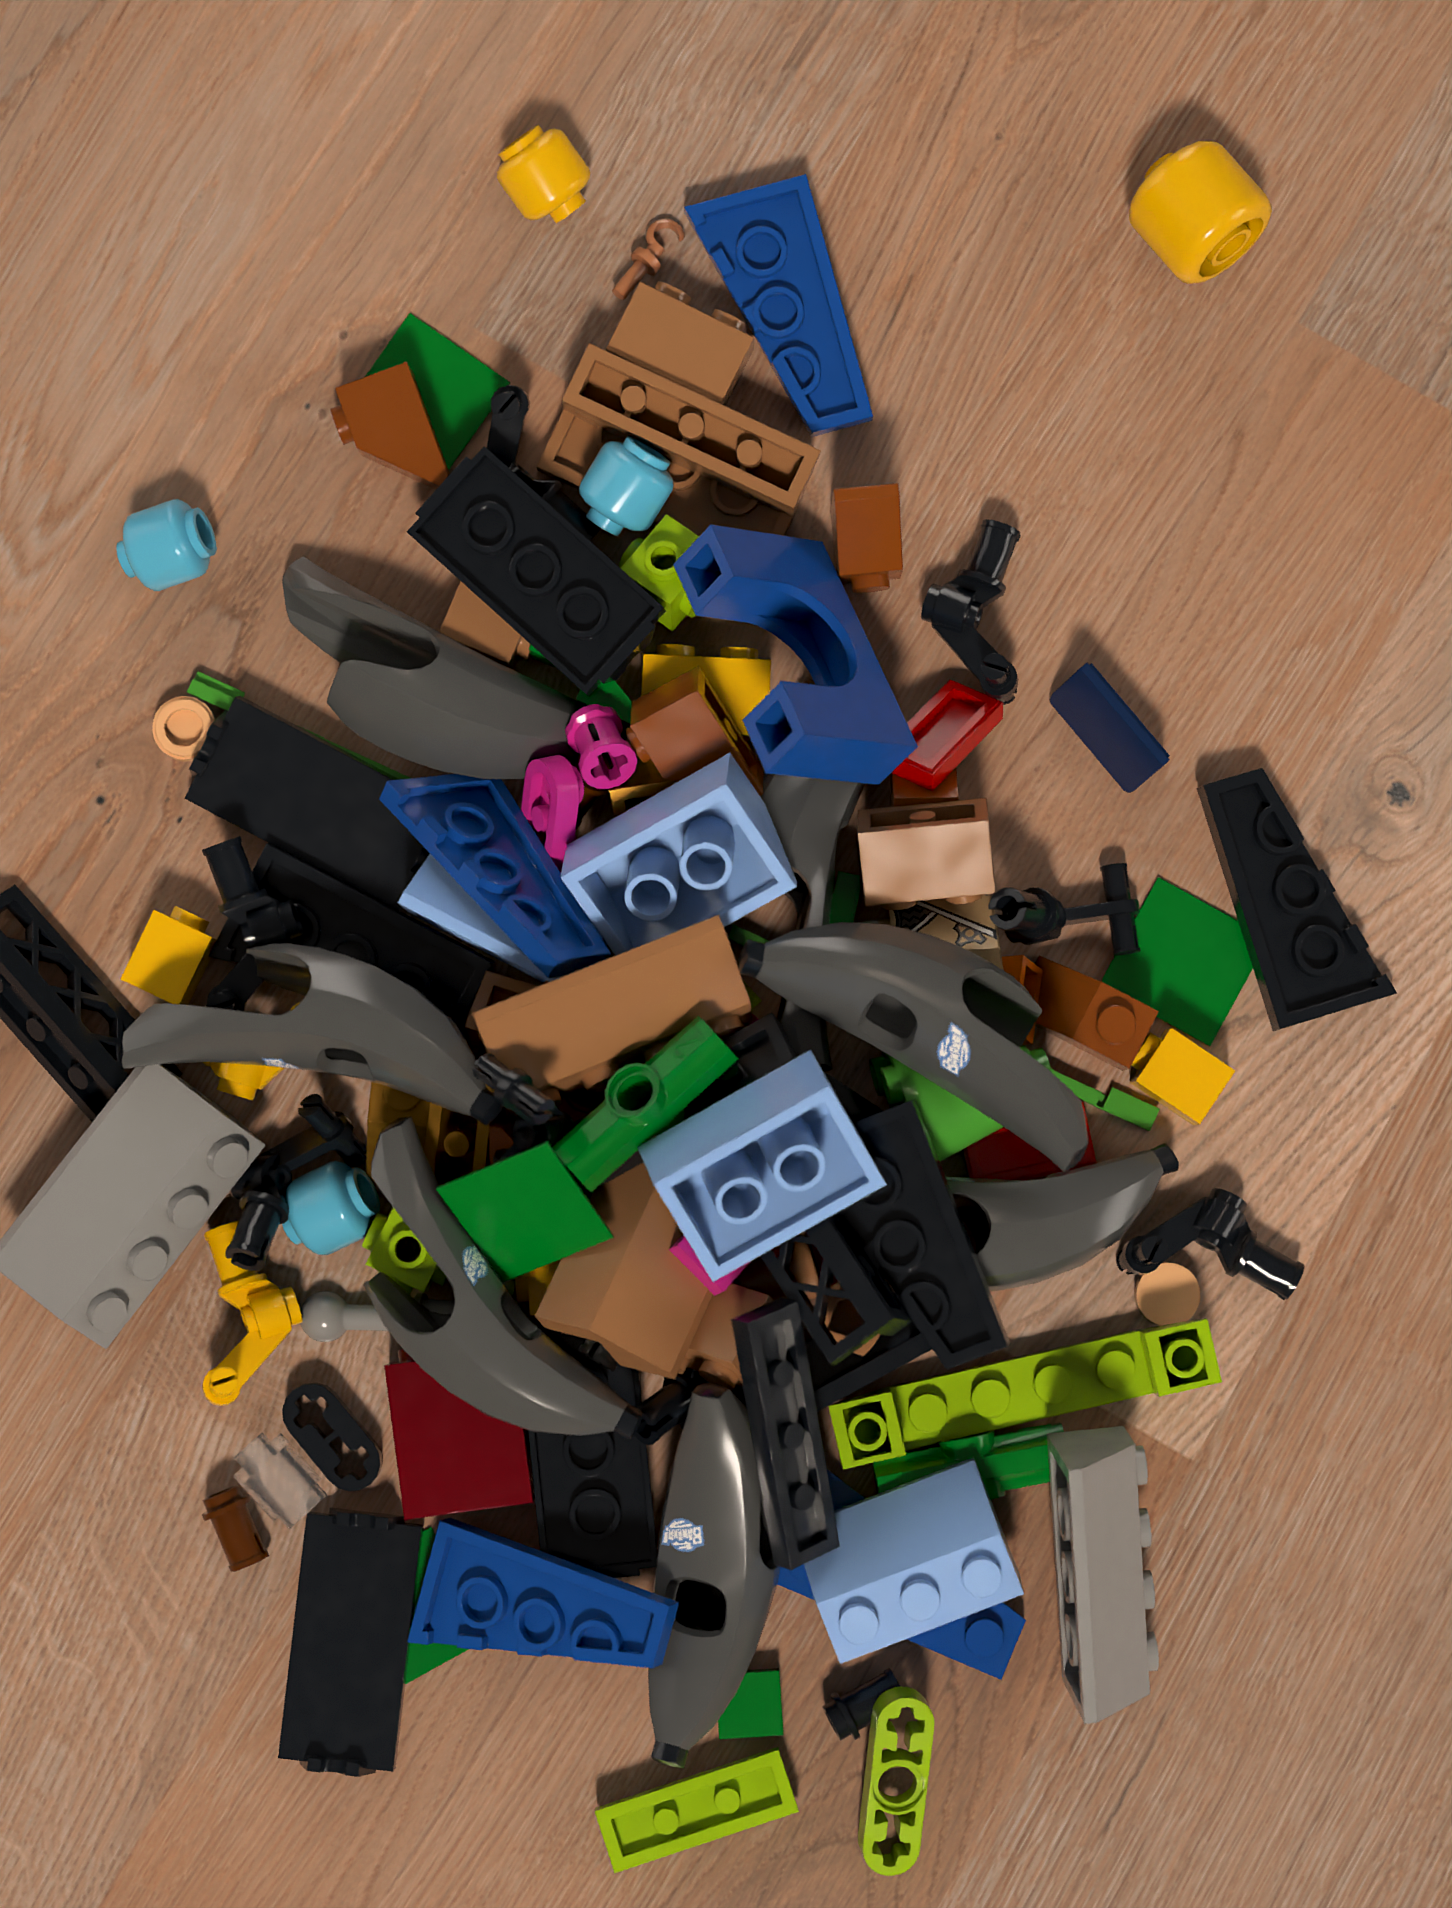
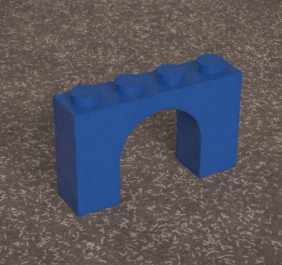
M710 525L673 564L696 616L746 622L769 631L796 653L813 678L815 685L780 681L743 719V723L767 774L879 785L918 747L822 541Z

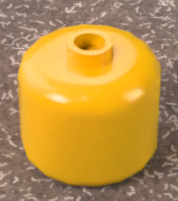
M1198 141L1179 149L1175 153H1168L1153 163L1145 174V180L1136 191L1129 209V221L1142 239L1180 281L1187 284H1195L1218 276L1250 250L1268 226L1272 204L1261 188L1222 145L1214 141Z

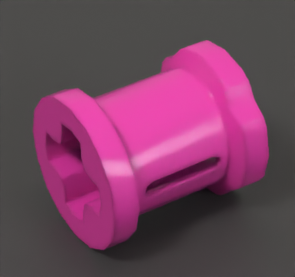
M599 704L582 707L573 713L570 722L565 728V734L569 746L581 756L579 769L585 782L597 789H610L621 785L632 776L637 766V758L633 747L621 737L623 726L619 714L614 708ZM591 723L594 724L600 739L597 741L593 740L588 725ZM608 752L614 765L612 769H608L602 753Z

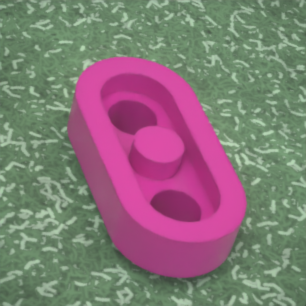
M555 755L534 759L528 764L525 773L521 811L561 873L566 846L576 840L578 808L584 796V783L576 767L572 766L565 757Z

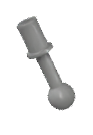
M330 1291L312 1294L305 1300L300 1310L302 1329L310 1338L319 1342L334 1341L340 1338L346 1330L388 1331L374 1305L347 1304L340 1295ZM417 1293L414 1297L417 1302L432 1312L441 1314L453 1312L455 1300L428 1299L426 1293Z

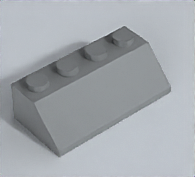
M162 1064L135 1067L0 1239V1272L61 1321L107 1349L262 1151L265 1144L232 1114Z
M1124 1426L1047 1433L1062 1680L1084 1724L1098 1723L1149 1695V1671H1158L1159 1668L1156 1637L1154 1632H1146L1145 1610L1155 1608L1154 1582L1151 1571L1143 1570L1141 1549L1151 1546V1525L1148 1511L1146 1508H1139L1138 1485H1146L1148 1481L1147 1460L1144 1447L1142 1445L1135 1446L1134 1441Z

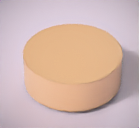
M189 696L172 698L165 702L154 716L152 725L154 740L158 747L169 757L178 761H193L201 750L206 734L211 724L216 720V717L205 703Z
M1162 1262L1156 1270L1140 1275L1134 1291L1136 1306L1140 1313L1148 1321L1160 1326L1188 1321L1196 1312L1201 1296L1198 1281L1192 1272L1182 1265L1170 1262Z

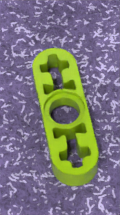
M904 1686L894 1687L882 1693L872 1709L858 1829V1844L865 1862L874 1872L885 1876H895L906 1872L918 1859L934 1735V1717L927 1701L917 1690ZM909 1707L914 1718L918 1719V1721L907 1722L905 1726L904 1743L908 1751L897 1748V1732L892 1721L888 1720L898 1718L901 1714V1708ZM901 1766L912 1771L913 1782L905 1793L889 1796L879 1790L880 1777L886 1770ZM884 1812L895 1815L894 1827L900 1841L903 1842L893 1844L890 1854H882L878 1843H875L884 1841L887 1836L888 1820Z

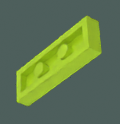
M775 1747L596 1807L594 1812L614 1873L797 1813L799 1808L779 1747Z

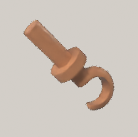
M663 218L656 220L649 226L646 232L648 247L646 249L637 247L631 254L634 264L612 289L616 297L624 300L646 273L654 276L659 271L661 264L658 258L665 250L655 240L654 235L660 229L669 228L677 234L678 240L681 242L685 235L682 227L676 221Z

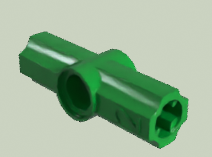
M698 1015L645 1064L634 1063L625 1065L616 1071L608 1081L605 1090V1100L552 1148L569 1170L592 1192L638 1150V1146L683 1122L685 1117L684 1108L735 1063L738 1058ZM651 1098L650 1101L644 1107L639 1109L646 1100Z
M1048 1423L1047 1425L1018 1429V1431L995 1435L994 1431H988L949 1441H938V1446L908 1451L904 1456L874 1462L872 1464L877 1493L879 1494L973 1457L990 1500L1005 1496L1006 1490L1050 1482L1047 1433L1064 1432L1062 1423Z

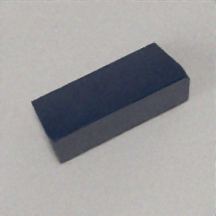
M1085 663L1051 695L1049 699L1050 704L1125 792L1131 793L1170 760L1168 758L1170 755L1092 663Z

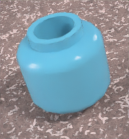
M627 436L623 443L616 441L605 443L579 486L581 497L591 506L586 517L598 527L616 536H619L623 528L632 531L647 530L673 490V478L667 471L670 461L649 445L631 436Z
M172 499L129 515L123 526V540L119 541L116 546L118 560L125 574L130 578L136 576L145 587L153 591H161L204 575L210 563V556L215 555L217 550L214 531L205 513L198 507L192 509L189 504L180 499Z
M332 1161L294 1179L287 1186L285 1199L289 1207V1218L282 1226L294 1244L299 1245L303 1243L315 1254L330 1255L366 1237L375 1215L380 1211L379 1196L371 1179L361 1168L355 1167L352 1169L346 1163Z

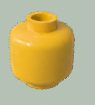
M538 124L498 154L503 161L497 171L498 182L526 219L538 220L549 214L554 222L558 223L586 202L580 190L590 179L589 166L560 129L554 128L544 132Z

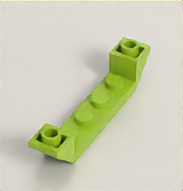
M1205 1318L1131 1330L892 1385L833 1403L828 1407L842 1469L844 1470L906 1455L905 1450L936 1444L938 1441H949L1153 1393L1161 1397L1221 1383L1222 1379L1208 1319Z

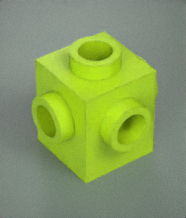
M666 514L645 540L639 537L628 546L620 560L619 568L665 608L666 612L658 622L674 631L686 616L693 618L696 615L673 564L699 536Z
M394 1207L389 1217L380 1212L377 1213L362 1244L363 1248L371 1251L365 1265L378 1270V1273L382 1272L389 1276L408 1294H411L413 1288L423 1293L428 1292L432 1282L443 1286L447 1276ZM407 1236L415 1238L421 1247L419 1257L413 1262H405L397 1254L398 1242Z

